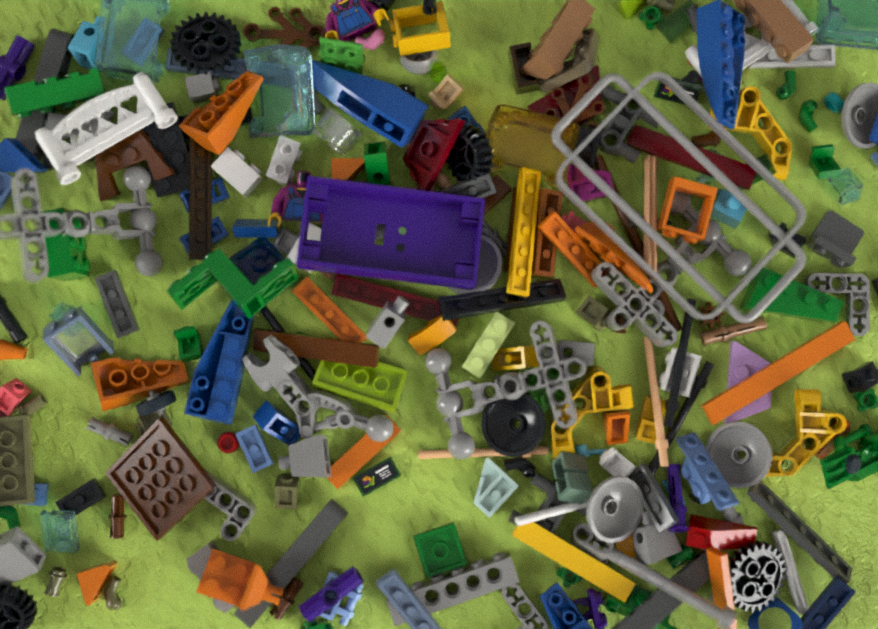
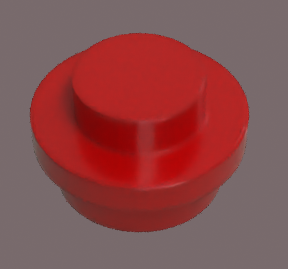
M224 432L219 436L217 445L222 452L232 453L238 449L239 441L235 433Z

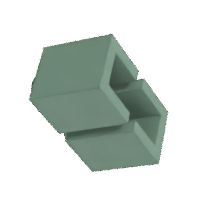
M562 451L551 463L554 479L560 480L555 483L558 499L560 501L582 504L593 493L590 477L587 475L588 466L585 456Z

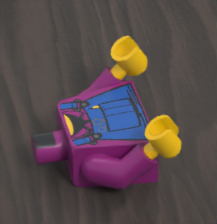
M336 0V3L330 6L331 12L328 13L326 18L325 38L349 42L356 39V36L361 37L376 30V22L378 26H381L380 21L382 19H387L388 21L389 18L384 9H379L368 0Z
M297 171V182H288L287 187L280 189L273 199L271 216L267 222L268 227L272 220L277 221V229L281 225V220L302 221L307 177L310 176L311 172ZM310 213L309 222H322L323 214Z

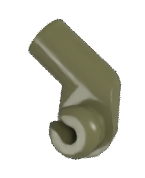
M111 576L103 593L106 607L110 610H119L122 606V600L116 597V591L121 583V579L116 576Z

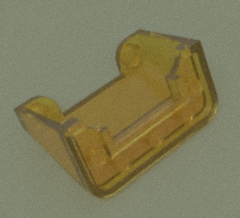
M497 105L489 120L486 138L491 139L489 142L490 146L494 147L491 150L495 156L492 158L494 165L491 167V170L497 171L504 164L518 168H530L545 174L544 180L549 186L558 187L555 179L556 172L567 157L555 147L551 136L552 130L562 118L510 105ZM572 121L562 131L560 137L574 152L580 126ZM570 163L564 168L562 173L564 183L567 178Z

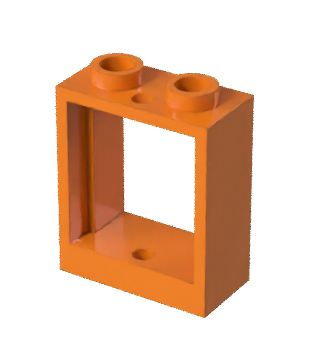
M676 176L670 179L657 231L662 232L663 236L675 238V236L682 237L684 242L691 244L704 240L718 188ZM675 191L703 198L695 233L666 225Z

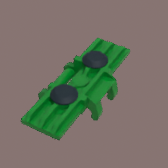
M862 424L859 426V429L849 434L837 436L833 440L835 452L820 459L827 489H831L847 480L860 481L878 472V431L872 433V429L868 424ZM860 438V441L857 442V451H855L854 447L847 446V444Z

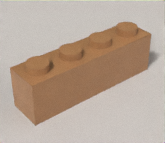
M567 0L551 22V26L539 39L541 42L528 55L530 60L519 68V73L542 79H548L553 74L557 76L564 68L563 61L567 60L573 53V45L577 44L582 38V30L586 29L592 22L593 18H591V15L595 8L585 0Z

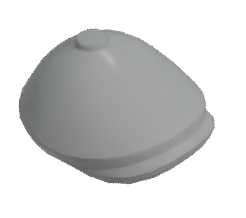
M436 50L401 56V64L404 69L416 75L426 74L431 71L438 60Z

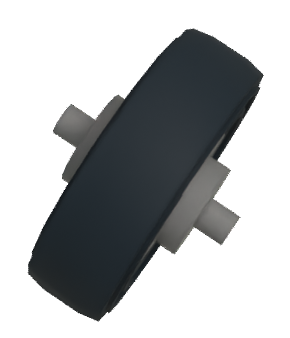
M152 390L149 392L150 396L146 400L136 405V409L140 416L157 412L161 416L163 415L162 410L176 401V396L172 390L160 394L159 392L154 394Z

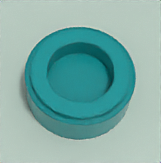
M830 92L824 97V103L830 111L837 114L842 111L844 102L836 93Z

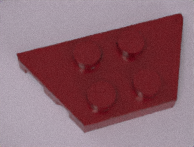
M598 65L594 66L590 71L595 76V84L600 80ZM587 75L583 76L582 82L584 84L589 83L590 77ZM577 78L560 87L565 91L564 97L570 110L579 88ZM561 90L554 92L556 98L561 97ZM551 92L527 106L529 112L537 114L548 124L550 122L544 117V112L548 108H554L557 111L558 121L564 117L557 101L552 98ZM601 92L584 108V110L591 107L593 103L596 101L602 102ZM600 103L595 105L597 112L602 111V104ZM552 110L547 113L549 119H552L555 115ZM595 114V115H593V116H591V117H589V118H587V119H585V120L588 121V120L592 119L593 117L597 116L598 114ZM585 120L575 124L573 129L580 126Z
M455 118V120H421L403 157L406 167L410 170L412 179L417 182L420 190L431 191L465 123L464 120Z

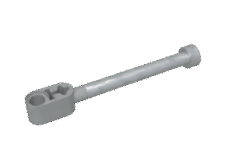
M579 524L575 527L571 537V543L575 547L599 561L608 559L714 619L717 621L716 626L718 628L730 629L737 611L728 606L724 609L619 551L613 547V543L597 538L587 524ZM583 534L587 537V540H581L577 535Z

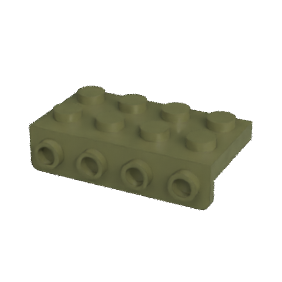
M30 415L0 417V506L35 503Z

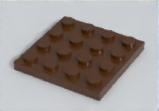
M164 417L159 418L105 472L156 541L162 539L217 486Z

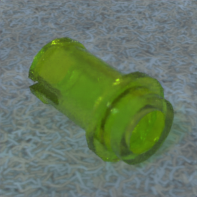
M440 61L435 62L430 71L431 79L439 83L447 75L445 65L443 66V63Z

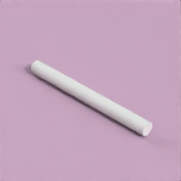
M590 497L582 504L570 502L515 517L516 525L520 526L585 508Z

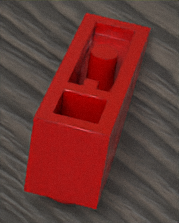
M690 514L688 521L689 531L686 532V546L705 550L712 546L718 550L741 549V545L748 547L749 541L755 542L757 527Z

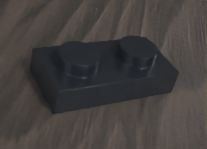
M581 124L575 150L597 126ZM603 129L578 154L592 169L595 165Z
M94 478L55 503L66 521L105 498L106 494L97 479Z

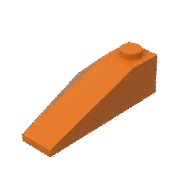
M246 71L228 84L224 93L219 96L213 95L209 98L211 102L200 109L199 106L195 108L179 125L180 129L204 149L220 155L234 139L264 80L263 77Z
M593 221L576 227L575 231L579 238L597 257L611 263L619 272L649 293L653 291L650 281L640 267ZM605 222L613 231H615V229L609 223Z
M109 358L91 363L103 411L123 407L150 396L149 392L152 390L154 394L161 393L189 382L185 364L181 361H142V359L121 360V358Z

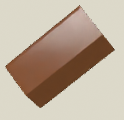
M517 187L513 188L507 254L505 255L504 272L507 273L509 271ZM546 188L539 191L531 276L554 277L557 248L542 233L538 226L552 211L561 216L563 193L560 191Z

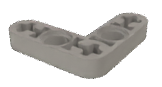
M814 273L806 276L804 279V285L823 293L846 294V322L853 336L867 334L870 327V283L865 275ZM835 277L841 281V287L838 290L834 289L831 284ZM857 280L862 282L860 287L848 286V282H855ZM811 281H825V285L815 287V285H811ZM856 299L860 300L863 304L860 311H856L853 308V302ZM861 314H862V317H860V318H858V317L853 318V315H861ZM858 323L862 328L857 330L853 327L854 324Z
M518 583L510 585V588L516 587L514 590L515 594L520 598L516 602L511 594L506 595L508 592L507 587L501 589L504 600L523 623L516 629H533L534 625L530 620L532 616L538 624L542 622V629H548L545 618ZM520 604H529L530 611L527 614H521L518 611Z

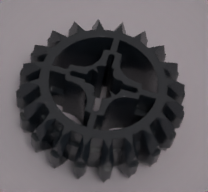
M463 125L445 161L448 162V170H452V177H457V181H464L466 179L468 181L471 178L477 181L480 175L485 176L492 172L491 167L494 165L492 158L495 156L491 150L494 147L490 146L489 142L491 139L486 138V132H482L480 127Z
M3 582L0 583V629H28L35 619L38 608L36 607L37 602L33 600L34 595H28V590L20 589V585L15 587L12 583L9 585H5Z

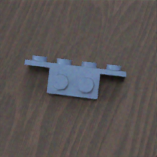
M696 432L676 437V442L686 456L681 467V473L689 482L693 494L698 497L701 504L709 503L712 499L718 510L738 505V499Z

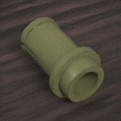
M646 0V2L649 3V6H656L669 13L674 8L675 0Z
M39 393L26 404H21L17 411L20 416L30 415L32 418L33 414L46 406L48 402Z
M53 567L49 572L50 579L45 594H49L50 597H58L63 579H66L67 574L66 569Z

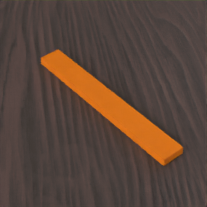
M840 321L702 404L701 406L709 422L712 425L717 424L854 341L855 338L847 322Z

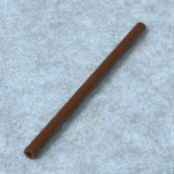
M602 155L597 156L595 160L596 169L609 172ZM613 180L614 190L621 197ZM612 202L634 251L644 260V245L636 228L627 226V223H631L627 222L628 216ZM662 291L657 299L664 304L666 320L678 332L682 330V326L666 292Z

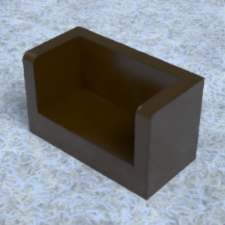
M531 42L509 47L508 57L516 95L537 91L539 81L535 77L519 73L521 65L530 60L528 55L531 50Z

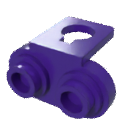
M593 588L587 589L588 597L572 601L575 605L582 604L585 607L588 606L589 610L585 611L583 615L587 620L593 619L595 629H604V627L608 626L605 613H600L598 610L599 605L603 604L601 592H596Z

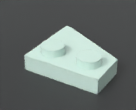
M487 457L473 503L490 518L519 485Z

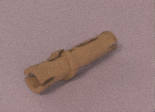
M760 316L749 323L740 322L728 326L720 325L717 329L700 332V340L704 346L718 341L726 342L729 338L765 330L767 328L766 320L763 316Z

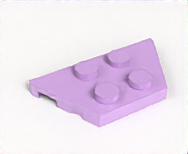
M730 341L726 390L769 365L770 362L738 342ZM772 390L725 418L724 424L739 421L771 408Z

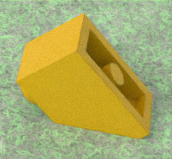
M534 345L498 349L492 359L493 371L540 367Z

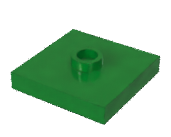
M454 522L413 535L426 578L468 565Z

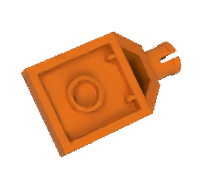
M213 548L196 592L238 606L240 610H246L259 604L261 600L278 606L281 600L280 597L271 594L274 593L282 596L284 588L268 583V579L259 564Z

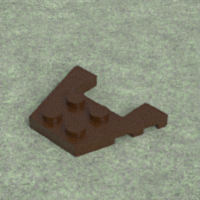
M142 129L95 155L100 201L121 195L113 176L114 172L145 160L148 162L155 181L175 174L172 167H169L163 160L162 154L157 152L152 146L151 140Z

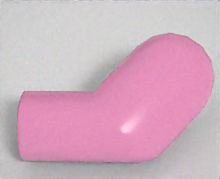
M376 29L368 38L356 36L355 43L363 44L364 49L375 50L384 42L385 32L382 29Z

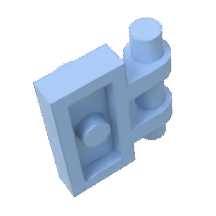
M330 570L324 586L341 574ZM362 583L346 595L349 597L346 607L339 605L340 599L336 605L331 606L319 616L333 621L337 613L341 615L339 623L347 626L349 620L354 616L357 600L361 599V591L364 584ZM326 590L329 598L337 597V593L334 590Z

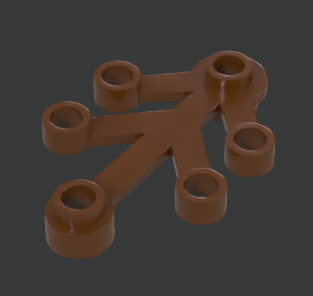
M278 7L270 8L268 14L270 19L278 22L284 30L260 29L255 23L247 24L243 30L244 36L249 42H257L260 39H283L275 48L268 50L267 58L271 63H277L281 58L280 55L296 40H304L296 49H292L288 53L291 63H299L302 58L301 56L310 47L320 46V40L314 39V34H320V37L324 38L326 34L322 26L312 25L303 16L299 8H292L290 17L292 21L299 22L306 31L296 30L282 15ZM273 12H279L277 17L272 16ZM295 12L300 13V16L298 18L293 17V14ZM251 32H257L255 37H250ZM272 53H277L275 59L270 58ZM298 54L297 59H291V56Z
M588 72L585 74L590 77V81L587 84L582 82L583 76L577 78L579 88L571 109L586 95L587 89L595 84L593 73ZM555 87L551 92V96L557 101L563 116H565L570 111V107L564 97L565 91L560 87ZM561 90V97L556 98L554 92ZM594 102L591 107L583 110L562 131L560 137L567 139V146L570 149L573 148L579 134V130L572 133L574 125L595 114H602L606 108L603 102ZM598 103L603 106L600 112L595 110V105ZM548 108L544 112V117L554 129L559 122L557 120L558 114L554 108ZM550 110L554 111L555 114L552 119L547 117V113ZM594 122L587 123L589 125L593 124L594 126H597V124Z

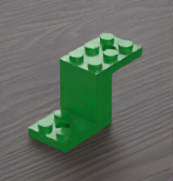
M219 248L207 254L204 261L199 265L191 267L183 278L175 280L166 292L179 308L183 310L212 285L217 283L245 316L250 319L299 277L294 263L287 258L276 263L270 273L260 276L253 286Z

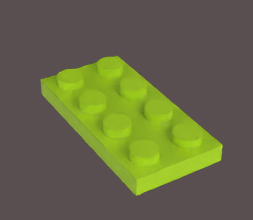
M320 360L312 386L395 413L408 371L379 361L378 366L372 368Z

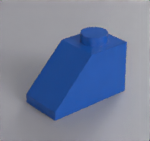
M5 138L0 143L1 172L16 173L24 168L33 172L47 171V168L16 138Z
M267 400L252 416L264 431L287 445L294 444L301 436L298 424Z

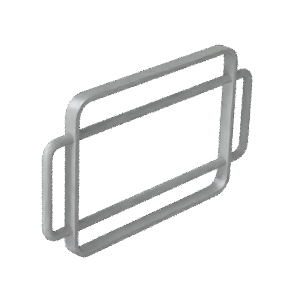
M651 73L636 88L619 74H607L587 92L552 130L553 144L567 157L556 172L555 179L561 192L695 319H712L725 309L738 322H752L805 266L806 256L804 251L791 239L805 222L806 212L803 204L666 73ZM652 80L664 83L793 207L796 213V221L786 233L638 92L646 83ZM614 82L618 84L628 96L573 152L561 140L560 135L562 131L609 83ZM631 99L638 103L779 239L726 297L578 156L580 151ZM570 162L718 303L712 312L707 315L697 312L565 185L562 173ZM785 245L796 256L795 265L748 314H742L730 302Z

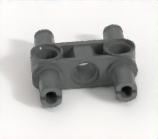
M607 85L601 96L618 106L628 94L626 92L623 94ZM631 99L628 103L636 104L637 109L631 110L626 104L608 122L605 129L603 128L599 147L603 153L618 154L634 164L641 152L625 144L624 139L636 120L639 119L644 120L655 128L659 124L638 103ZM611 138L615 141V144L609 146L604 140Z
M536 472L530 483L546 492V497L538 511L570 503L556 498L557 489L555 483L557 481H551ZM587 507L576 510L587 517ZM513 510L508 521L516 525L515 517L522 516L523 514ZM565 513L538 520L535 523L555 534V530Z

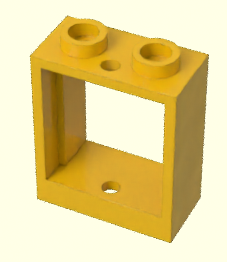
M442 1L436 2L437 11L436 13L433 12V15H426L423 12V4L392 10L393 19L389 20L391 33L396 32L392 37L394 48L399 47L400 56L451 47L450 32ZM437 23L438 31L402 38L401 28Z

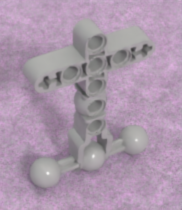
M133 165L124 172L123 181L126 187L133 192L134 203H117L110 210L97 211L94 214L92 211L86 214L80 210H72L62 214L41 213L35 173L25 168L17 171L11 180L15 214L0 216V223L5 222L9 224L11 232H4L0 229V239H18L24 278L31 283H36L47 276L49 268L45 237H54L58 234L65 236L68 234L71 237L80 238L91 233L112 235L115 240L136 239L139 237L141 252L138 253L135 259L136 269L144 276L157 275L162 269L163 260L161 255L154 251L152 237L157 235L153 232L157 225V217L150 209L153 204L147 202L146 189L151 183L149 170L141 165ZM21 177L23 178L24 181H26V182L28 181V183H27V185H26L25 187H24V182H23V181H19ZM21 199L29 200L32 203V208H25L21 203ZM132 212L129 223L133 230L121 229L119 226L120 220L117 218L118 213ZM95 218L101 219L104 227L97 226ZM72 219L80 221V229L73 226ZM49 220L57 222L59 226L57 230L50 228ZM24 222H32L35 226V230H27L24 226ZM27 244L36 245L38 253L29 252ZM34 266L36 270H40L37 276L35 272H31Z
M675 191L670 213L675 215L681 214L691 224L686 230L695 233L699 214L691 207V197L688 194ZM713 219L709 220L705 239L698 242L702 245H707L701 253H694L693 248L688 246L689 243L684 242L682 237L675 239L674 244L676 247L674 249L690 264L703 261L716 250L724 258L725 270L732 276H743L748 273L752 266V259L749 254L744 250H734L725 241L727 235H721V227ZM668 256L663 262L657 263L656 273L660 275V271L665 272L667 275V280L665 281L672 287L677 280V276L683 272V269ZM604 262L593 269L591 273L593 282L617 305L608 315L606 321L611 330L620 331L633 322L657 347H666L676 342L678 335L675 328L651 305L664 290L650 276L647 279L653 288L652 295H648L645 289L639 285L635 288L611 263ZM603 270L606 272L604 277L600 275ZM616 284L621 286L623 290L622 294L616 293ZM631 300H634L637 303V310H633L631 308ZM616 315L622 317V325H618L615 322ZM646 316H650L652 318V326H649L646 323ZM663 333H666V335H667V336L665 337V339H666L665 341L663 340V337H664V334H663Z
M537 321L530 329L540 367L528 370L525 373L508 372L500 379L494 380V382L477 384L476 381L469 380L451 385L448 370L451 368L452 358L449 352L443 348H434L428 352L425 358V365L432 374L436 375L439 386L435 390L439 394L436 407L445 416L443 422L449 423L452 436L448 441V450L454 458L459 460L467 459L473 454L475 449L473 438L464 432L461 417L480 413L484 405L499 399L516 400L524 393L529 392V390L546 387L555 421L560 427L568 428L577 422V411L568 381L582 377L586 373L587 366L579 358H570L562 361L553 328L549 323ZM540 326L547 329V331L544 332V338L545 340H550V343H539L540 341H544L543 336L537 334V331L540 330ZM547 346L553 349V356L549 359L543 356V350ZM573 362H578L581 365V371L576 375L570 371V366ZM552 368H557L560 374L559 378L555 381L549 377V371ZM531 374H535L538 378V383L535 386H531L528 383V377ZM510 380H514L517 384L514 392H510L507 388V383ZM489 386L495 388L496 393L493 398H490L486 393ZM469 387L473 391L474 408L461 411L463 399L456 390ZM559 389L563 390L566 394L563 402H559L555 398V392ZM569 404V407H565L566 414H571L572 416L568 420L569 423L566 420L562 421L561 416L564 415L563 408L558 410V406Z

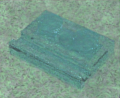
M43 510L40 514L45 552L55 550V552L77 553L80 545L75 511L53 510L52 512H46V510Z

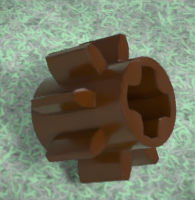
M706 302V308L699 306L698 309L700 314L707 315V312H712L717 305L712 307L711 302ZM720 313L713 319L700 320V326L708 324V328L713 329L714 323L722 324L719 319L725 314Z

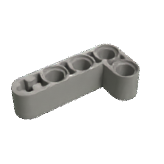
M204 469L217 485L204 499L229 515L223 523L220 533L225 540L233 541L244 532L254 517L256 505L250 499ZM223 494L231 496V504L223 502ZM241 506H246L249 509V516L241 514ZM229 524L236 526V534H231L228 531Z

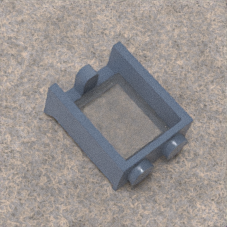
M81 306L68 310L61 319L56 322L51 321L44 327L43 341L77 376L81 374V365L87 361L91 363L99 361V354L104 350H107L110 355L114 353L113 341L102 332Z

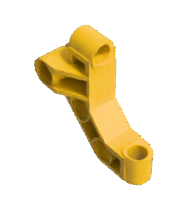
M753 86L741 89L735 128L729 129L723 125L721 126L727 131L752 134L764 151L762 165L775 178L784 181L789 173L792 144L760 100L759 90ZM710 107V115L717 121L712 108ZM758 119H761L764 123L762 129L758 126ZM777 143L781 146L780 153L775 149Z
M590 367L586 372V376L571 393L573 401L576 398H583L585 400L583 406L575 407L578 416L577 422L571 427L557 431L554 429L556 424L554 416L550 421L553 459L562 451L575 454L571 431L586 413L633 408L631 385L623 384L611 387L610 377L601 367ZM597 375H602L600 381L594 382V378ZM567 403L565 405H562L559 409L563 408L564 415L561 416L562 421L566 420L567 423H569L568 420L571 419L572 416L571 414H566L565 407H569V404Z
M819 389L795 390L796 437L780 453H772V464L765 477L791 476L795 474L832 437L845 430L847 422L844 416L828 409H821V392ZM811 437L813 440L812 446L805 448L803 445L804 440ZM789 459L791 462L790 467L782 469V461Z

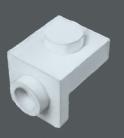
M611 447L610 450L606 449L600 456L599 464L613 477L623 476L627 478L636 468L614 447Z

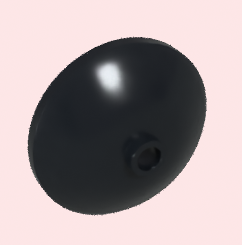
M526 393L516 400L505 398L488 403L483 412L482 432L485 440L493 450L502 455L518 457L530 453L540 444L545 433L546 420L543 409L532 396ZM516 420H519L521 423L519 428L515 426Z

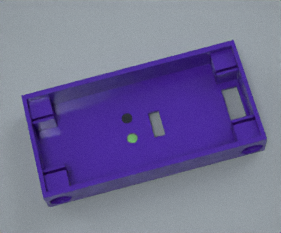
M308 176L296 260L297 268L473 290L477 282L485 198ZM310 213L323 214L320 241L307 239ZM377 224L385 225L383 246L374 245Z

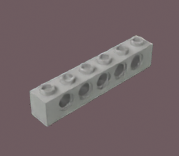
M499 552L492 556L493 559L474 561L472 566L465 569L462 566L451 570L452 573L443 576L442 573L431 577V581L425 583L417 581L410 585V589L431 614L519 583V579L510 553ZM490 568H497L499 570L498 575L495 577L488 576L487 572ZM470 575H476L479 580L476 584H469L466 581ZM448 583H456L458 585L457 590L453 592L446 589ZM428 590H435L438 595L434 599H429L425 593ZM386 599L394 626L406 623L391 602Z

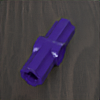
M18 35L7 54L0 56V99L3 101L6 100L4 87L13 86L15 82L20 81L26 73L25 64L35 48L33 43Z
M354 566L350 567L300 604L299 609L304 618L311 622L361 585L364 580L359 571ZM326 590H334L337 593V597L329 598Z

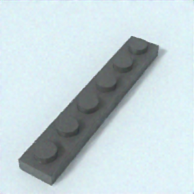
M762 481L749 487L747 495L751 500L760 506L783 531L788 533L801 548L813 557L815 562L820 564L832 578L837 576L846 584L849 583L853 568Z

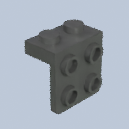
M830 210L824 214L806 246L811 248L815 254L830 260L836 267L852 266L857 258L851 254L863 237L864 231Z

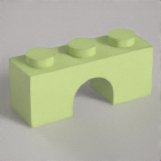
M495 312L461 367L476 377L481 378L515 323L500 313Z

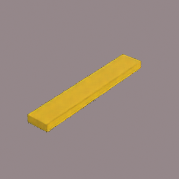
M526 167L519 168L506 290L508 294L528 297L530 293L541 171Z
M535 522L520 526L516 525L512 532V536L623 602L627 600L636 585L631 579Z

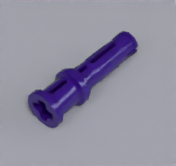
M669 464L666 467L669 500L679 521L668 530L669 532H687L689 529L686 526L685 520L687 508L683 505L680 464Z

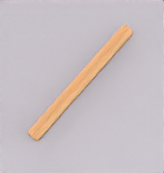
M647 155L644 159V220L657 231V157ZM644 233V261L656 272L657 244Z

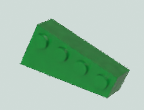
M98 68L89 69L90 72L84 75L79 72H73L65 75L63 79L50 77L41 80L42 83L32 81L4 87L11 116L17 115L18 119L32 116L31 112L40 111L41 114L54 112L53 108L61 106L63 110L76 107V103H85L105 93Z
M762 268L750 281L739 309L752 310L783 276ZM792 280L762 313L825 323L836 322L844 301Z

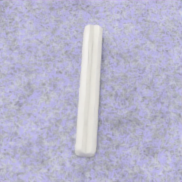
M777 529L772 532L775 545L778 548L777 551L782 553L781 558L785 559L783 566L787 570L784 573L796 611L803 615L809 608L786 533L782 529Z

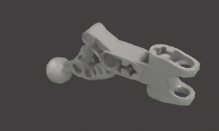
M269 335L263 340L265 347L270 353L269 362L261 361L252 353H248L242 358L253 381L266 392L274 387L296 414L300 435L303 438L308 439L321 429L328 428L331 430L337 427L348 429L351 426L366 430L369 438L375 442H383L391 437L393 423L387 416L378 414L368 418L357 414V411L350 402L338 395L320 389L312 391L294 371L300 365L297 356L289 347L273 335ZM302 400L308 402L309 408L303 406ZM318 408H327L337 413L327 416L323 421L317 422Z

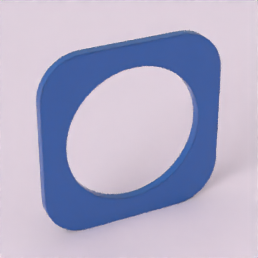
M774 597V602L768 601V607L762 605L761 611L756 610L748 619L750 629H760L759 617L761 613L768 608L777 607L783 609L790 616L791 629H802L803 625L801 618L777 597Z

